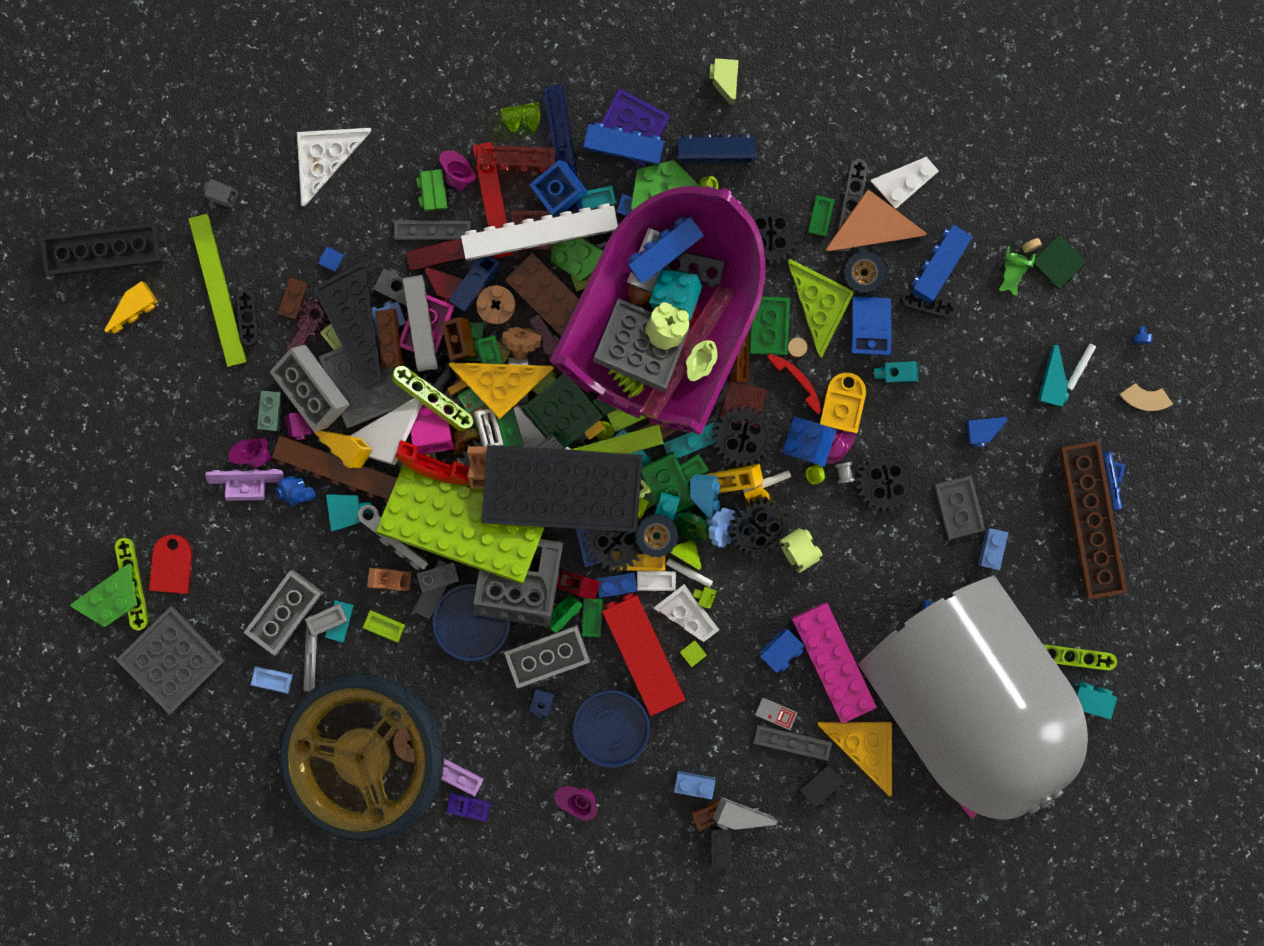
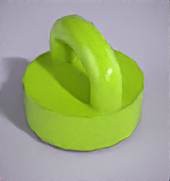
M714 176L701 178L699 182L701 187L706 188V186L718 189V181Z
M601 421L606 428L598 433L596 437L599 441L610 439L614 436V429L610 423Z
M813 465L807 468L806 478L811 484L817 485L824 481L825 472L822 466Z

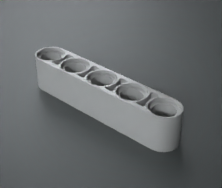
M423 275L403 278L417 370L420 372L437 369Z

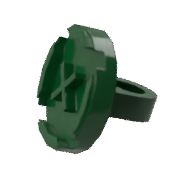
M697 505L691 506L687 513L677 514L673 520L679 532L678 535L688 541H705L709 535L710 526L705 521L706 514ZM699 512L702 516L699 517L692 513Z

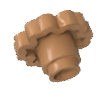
M509 328L508 331L503 332L502 344L511 350L514 359L526 360L531 351H535V348L540 347L541 335L530 328Z

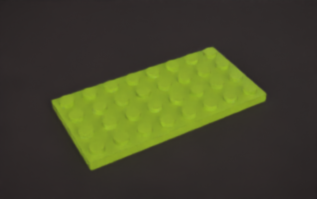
M403 464L376 533L523 584L545 527L482 523L483 489H471L468 484L438 481L419 474Z

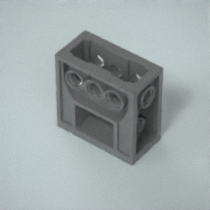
M540 539L534 554V558L541 559L539 571H528L523 584L479 569L473 602L474 615L550 627L563 543Z

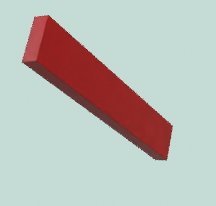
M492 142L473 145L488 227L503 228V224L507 223ZM513 252L494 255V258L498 259L513 256L514 254Z

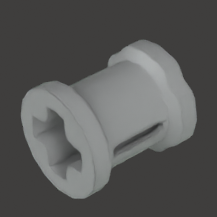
M852 462L835 465L839 475L838 484L855 481L851 471Z

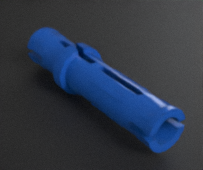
M1103 452L1102 456L1112 510H1118L1123 508L1120 498L1121 487L1118 486L1112 452Z

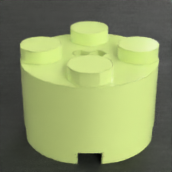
M661 303L660 306L654 309L645 327V333L650 338L651 344L664 350L679 346L689 328V315L684 310L672 307L671 304Z
M800 528L779 540L780 544H784L781 548L792 566L796 564L799 567L796 569L799 573L820 561L819 557L822 556L820 549L812 544V536L809 531Z

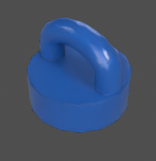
M1141 326L1139 334L1133 335V342L1135 344H1151L1153 335L1147 334L1145 326Z

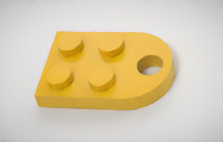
M841 373L830 381L820 419L821 425L855 434L858 433L866 388L863 381L857 375ZM847 377L851 378L854 382L851 388H846L843 384V380Z

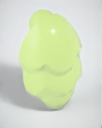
M702 341L692 349L686 361L687 377L690 381H696L703 376L709 375L717 360V348L713 341Z

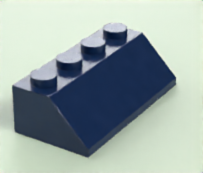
M710 134L701 135V138H693V135H682V138H678V164L754 163L756 160L755 137H751L750 134H740L739 137L722 134L720 138H712Z

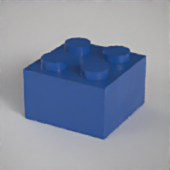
M560 160L529 184L551 215L560 216V213L565 212L588 193L568 164Z
M794 416L782 453L825 467L837 430Z
M784 627L759 655L776 673L779 671L783 672L790 665L788 661L792 657L796 659L804 651L802 649L804 645Z

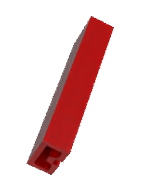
M630 593L622 597L623 601L618 604L613 601L604 605L605 609L602 612L649 714L652 716L686 699L638 595L633 596Z

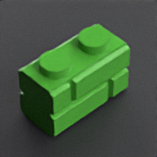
M440 169L420 172V177H417L418 189L421 188L422 196H419L420 208H424L425 212L447 210L444 171Z

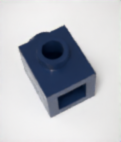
M536 688L529 711L533 712L532 716L542 719L544 716L548 717L555 693Z

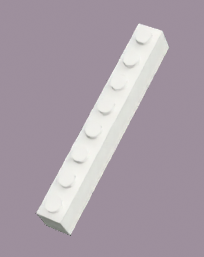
M602 204L598 206V209L582 208L579 209V213L575 214L567 211L560 213L559 217L553 218L552 215L542 216L539 221L526 219L519 225L511 222L503 224V228L496 229L495 226L484 228L483 232L478 233L476 230L466 231L465 235L461 236L465 259L472 260L614 232L618 224L614 206Z

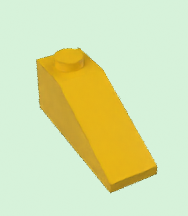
M760 464L705 474L718 476L720 492L756 488L764 482Z

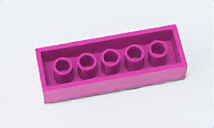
M824 602L792 617L794 626L839 721L843 724L877 708L828 603Z

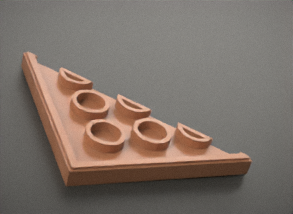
M868 189L825 250L833 251L921 237L927 233Z

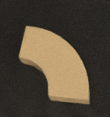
M1136 383L1119 394L1127 404L1140 410L1157 411L1173 405L1163 389L1146 391L1141 389Z

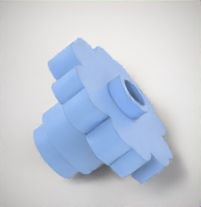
M722 508L721 512L717 511L713 518L706 517L705 521L710 526L709 539L712 540L713 545L725 547L727 543H731L732 539L729 537L731 532L728 530V527L732 526L729 520H735L732 515L735 513L734 510Z

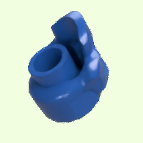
M293 476L282 478L278 481L277 488L275 489L277 497L289 503L290 506H295L298 503L317 497L311 487L305 488V484L300 477L296 479Z

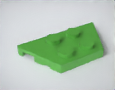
M674 160L660 163L659 166L653 165L639 169L636 173L631 212L647 199L663 191L684 186H701Z
M585 237L553 243L551 246V261L577 280L584 281L593 273L603 249Z
M127 564L70 604L71 607L104 627L109 626L137 606V599L134 594L135 584L132 581L131 575L132 565Z

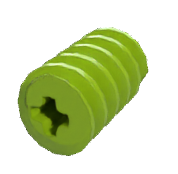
M611 369L608 372L609 375L616 374L613 378L614 381L620 379L619 387L625 385L623 392L630 391L628 399L637 396L648 386Z

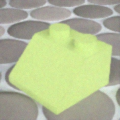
M715 59L714 64L710 66L709 79H713L714 87L730 105H734L738 60Z

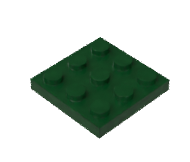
M565 374L560 376L523 407L546 437L553 434L564 448L604 417V414L586 392Z

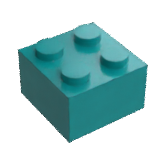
M661 269L649 303L653 311L661 303L671 304L672 307L686 311L689 315L688 319L691 320L702 285L697 275Z
M1080 681L1079 684H1072L1084 712L1107 719L1112 718L1117 697L1112 695L1113 691L1102 687H1097V690H1095L1094 686Z

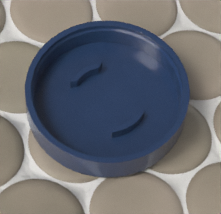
M477 584L460 585L448 591L438 602L433 615V631L438 644L447 654L462 661H480L492 656L505 642L510 627V621L474 615L473 602Z
M616 689L598 691L585 699L576 712L573 723L575 743L580 752L594 764L603 767L624 766L634 761L643 752L648 743L650 735L648 714L641 702L625 691Z

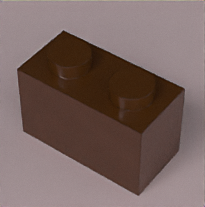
M458 317L442 322L450 360L461 361L477 356L467 318Z

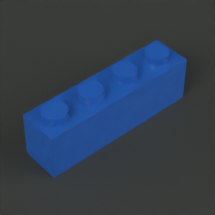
M593 122V125L588 124L584 150L659 166L664 145L661 137L655 135L644 137L641 132L637 131L626 133L619 127L608 129L604 128V124Z
M681 216L674 222L675 226L671 229H664L658 234L659 238L657 240L647 242L643 246V251L639 254L635 252L628 258L629 261L626 263V266L639 283L643 284L704 236L691 217L686 216L684 218Z
M955 225L950 230L946 228L941 236L944 239L941 245L936 244L931 252L934 255L931 261L926 260L921 268L924 271L921 277L916 276L911 284L914 287L911 293L929 304L933 302L973 236Z

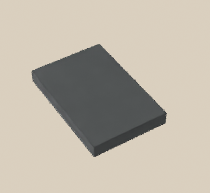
M972 475L934 484L948 540L986 531Z

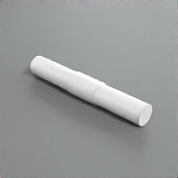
M1089 343L1081 360L1078 362L1067 383V389L1072 391L1096 348L1093 344Z
M787 470L772 477L770 476L763 479L764 482L759 486L763 488L790 478L791 474ZM755 488L743 489V492L745 493Z
M671 558L666 563L669 567L709 588L713 583L712 580Z

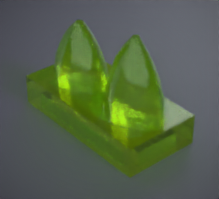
M539 103L501 109L502 121L505 122L510 130L515 132L523 117L526 126L535 132L540 120Z

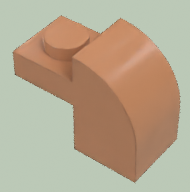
M468 446L467 454L470 462L468 480L471 489H484L487 447Z
M369 568L367 587L409 591L412 572L387 568Z

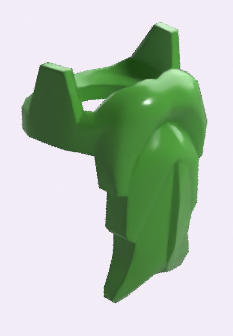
M1008 246L1004 259V281L999 291L1009 290L1013 295L1017 296L1018 283L1021 282L1022 275L1025 274L1027 268L1033 267L1036 254H1032L1028 261L1023 255L1017 253L1010 254V246Z

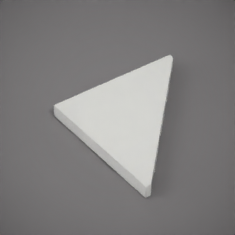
M371 128L297 132L302 207L308 204L371 133ZM313 158H317L318 161L313 163ZM318 164L317 170L313 172V167Z
M414 398L350 436L361 438L373 449L368 458L395 465L398 460L395 455L399 441L406 442L422 403Z

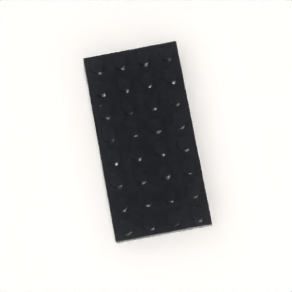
M487 444L481 522L637 532L643 455Z

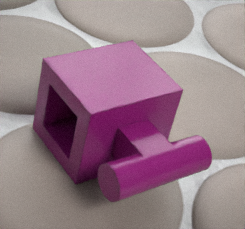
M300 412L284 415L288 438L294 437L295 441L306 439V435L311 434V428Z

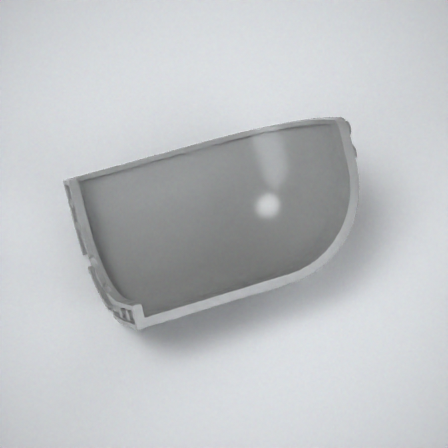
M993 575L956 590L952 593L953 597L947 600L942 598L906 621L904 623L906 626L899 632L895 630L887 636L858 665L929 772L952 798L969 810L985 817L1013 819L1028 812L1033 814L1040 809V806L1042 809L1052 803V798L1056 799L1063 794L1062 790L1076 778L1083 766L1087 752L1088 735L1084 711L1076 692L997 578Z

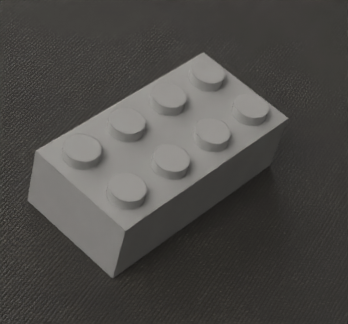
M306 345L291 348L270 371L271 375L314 432L328 428L350 405Z
M294 570L289 571L244 633L271 654L277 655L324 592Z
M578 625L504 651L517 688L590 663Z

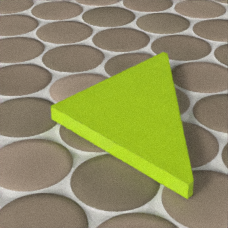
M788 259L787 263L818 356L822 358L855 291Z

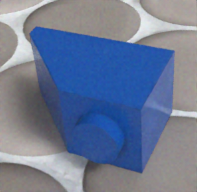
M1007 417L966 421L968 444H973L974 447L985 446V442H990L1007 422Z

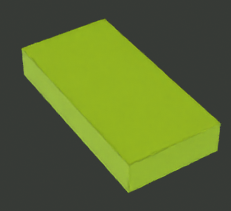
M370 610L363 629L398 643L406 625Z

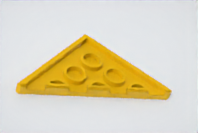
M448 364L499 419L554 369L553 366Z
M818 722V726L888 796H892V722H845L843 724L841 722Z

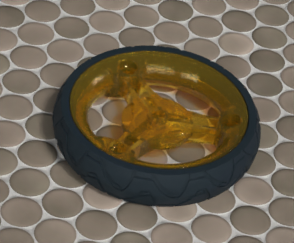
M352 673L324 681L308 692L296 705L283 731L280 765L283 780L291 799L310 822L335 837L366 842L397 835L408 829V827L412 826L423 816L434 800L441 784L444 767V749L435 719L416 694L399 682L387 677L368 673ZM352 702H368L380 706L383 718L372 729L356 728L346 732L339 740L320 738L317 725L333 709ZM395 710L400 713V719L396 718ZM387 722L392 727L382 737L378 732ZM397 729H406L414 750L412 779L406 791L397 801L387 800L382 778L390 765L388 743ZM305 741L310 743V749L306 747ZM320 745L334 748L333 754L319 751ZM319 757L332 762L342 779L349 784L358 786L368 807L364 813L348 810L333 802L322 791L315 780L310 759ZM372 784H373V786H374V789H375V792H376V795H377V798H378V801H379V802H377V803H375V800H374V797H373V794H372V791H371V788H370V785H372ZM378 808L382 809L383 817L379 815Z

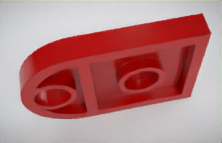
M167 535L156 542L152 553L150 591L189 594L192 548L185 538L179 535ZM171 539H175L178 542V547L175 550L170 549L168 546Z

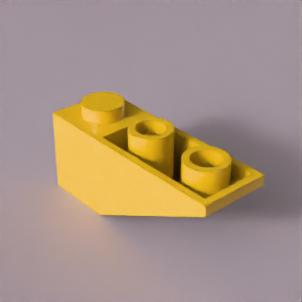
M141 281L125 292L107 324L105 332L115 334L123 329L122 325L129 322L130 324L139 318L138 315L142 312L147 313L155 308L154 304L158 303L145 282Z
M319 430L314 432L319 437V441L327 445L331 452L338 456L348 468H362L373 450L364 440L358 437Z

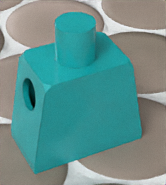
M916 361L885 363V367L874 368L875 379H886V383L918 382V363ZM893 369H898L899 373L897 376L891 375Z
M326 495L331 531L362 523L358 518V512L361 507L372 505V503H361L359 495ZM367 509L364 514L373 513L371 509Z

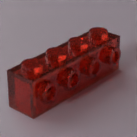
M477 145L476 167H480V170L490 171L494 167L499 168V171H511V168H517L519 172H530V169H538L539 173H544L555 164V148Z

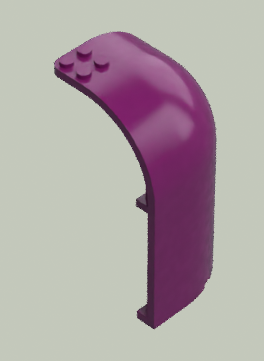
M684 186L663 191L637 206L622 220L609 238L550 362L588 393L592 390L599 395V400L636 418H639L640 415L650 418V423L701 435L756 316L764 288L765 254L762 238L755 221L742 206V203L734 198L730 190L725 188L714 189L710 186H706V188ZM681 216L684 218L686 216L691 217L704 236L686 249L685 252L727 260L723 283L717 284V287L705 285L706 282L700 280L702 289L699 295V319L694 327L689 328L686 341L690 347L688 350L681 351L665 393L647 386L637 396L628 399L630 391L623 392L625 385L619 387L620 379L613 380L616 374L609 375L610 369L593 362V358L618 298L630 302L627 296V288L630 283H627L631 271L626 266V263L635 252L639 253L648 228L662 232L666 228L671 229L675 226L674 222ZM674 259L672 266L678 270L681 265L680 261ZM693 263L691 265V271L697 274L699 272V266L696 263ZM711 267L709 270L710 276L716 278L718 271L716 268ZM650 303L640 306L642 309L653 312ZM702 341H713L717 348V360L709 375L703 376L696 381H690L687 377L686 361L692 349Z

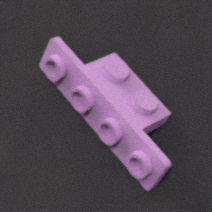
M257 469L250 471L231 470L224 472L213 470L205 473L208 484H226V501L265 500V484L278 483L280 479L284 478L283 471L278 469H270L269 471Z

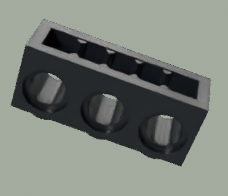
M684 251L675 258L681 264L678 270L673 268V260L664 267V270L697 275L699 280L706 282L705 285L717 287V284L723 283L727 260ZM693 263H696L699 266V272L697 274L691 271V265ZM711 267L716 268L718 271L716 278L710 276L709 270Z

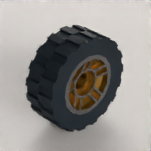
M870 251L855 253L849 257L843 267L842 276L845 280L844 283L855 293H872L884 282L886 274L885 264H883L882 259L877 254L870 253ZM867 269V275L862 276L861 270Z
M651 514L639 522L635 534L636 543L644 554L659 558L668 555L676 547L678 531L673 521L667 516ZM655 532L660 533V537L657 540L653 537Z

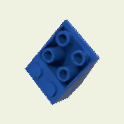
M852 297L850 354L891 355V298Z

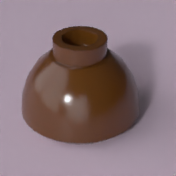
M632 284L628 285L627 288L629 303L640 307L650 302L651 292Z
M453 428L451 431L454 449L448 451L451 455H458L466 450L467 445L471 446V437H467L464 432Z

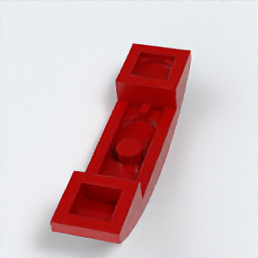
M769 354L766 358L778 372L785 367L809 394L804 401L816 415L821 412L820 404L808 379L788 361Z
M402 440L399 441L395 456L410 469L438 481L468 484L470 467L456 461L452 465L418 453V446Z

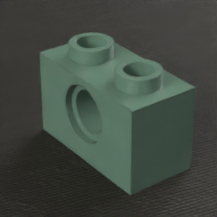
M261 391L257 429L280 431L284 393Z

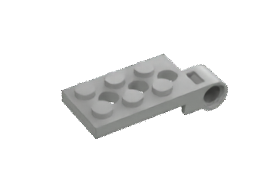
M365 505L360 508L358 518L376 533L381 520L379 511L373 505ZM367 509H371L374 513L371 520L364 518V512ZM379 535V540L386 546L392 545L396 548L394 552L402 558H409L411 560L410 564L417 570L421 568L424 570L430 565L428 560L407 544Z

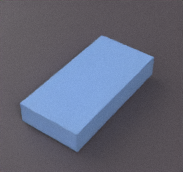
M255 666L251 685L288 694L293 674Z

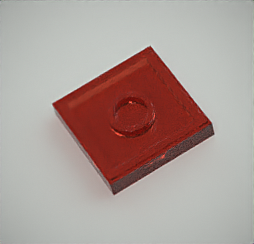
M729 381L721 415L726 416L725 409L732 412V406L738 410L739 404L743 406V409L750 405L751 411L756 407L758 408L757 414L760 413L763 408L766 389ZM753 423L751 426L758 427V424Z

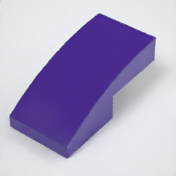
M451 794L447 813L485 822L487 821L491 802Z

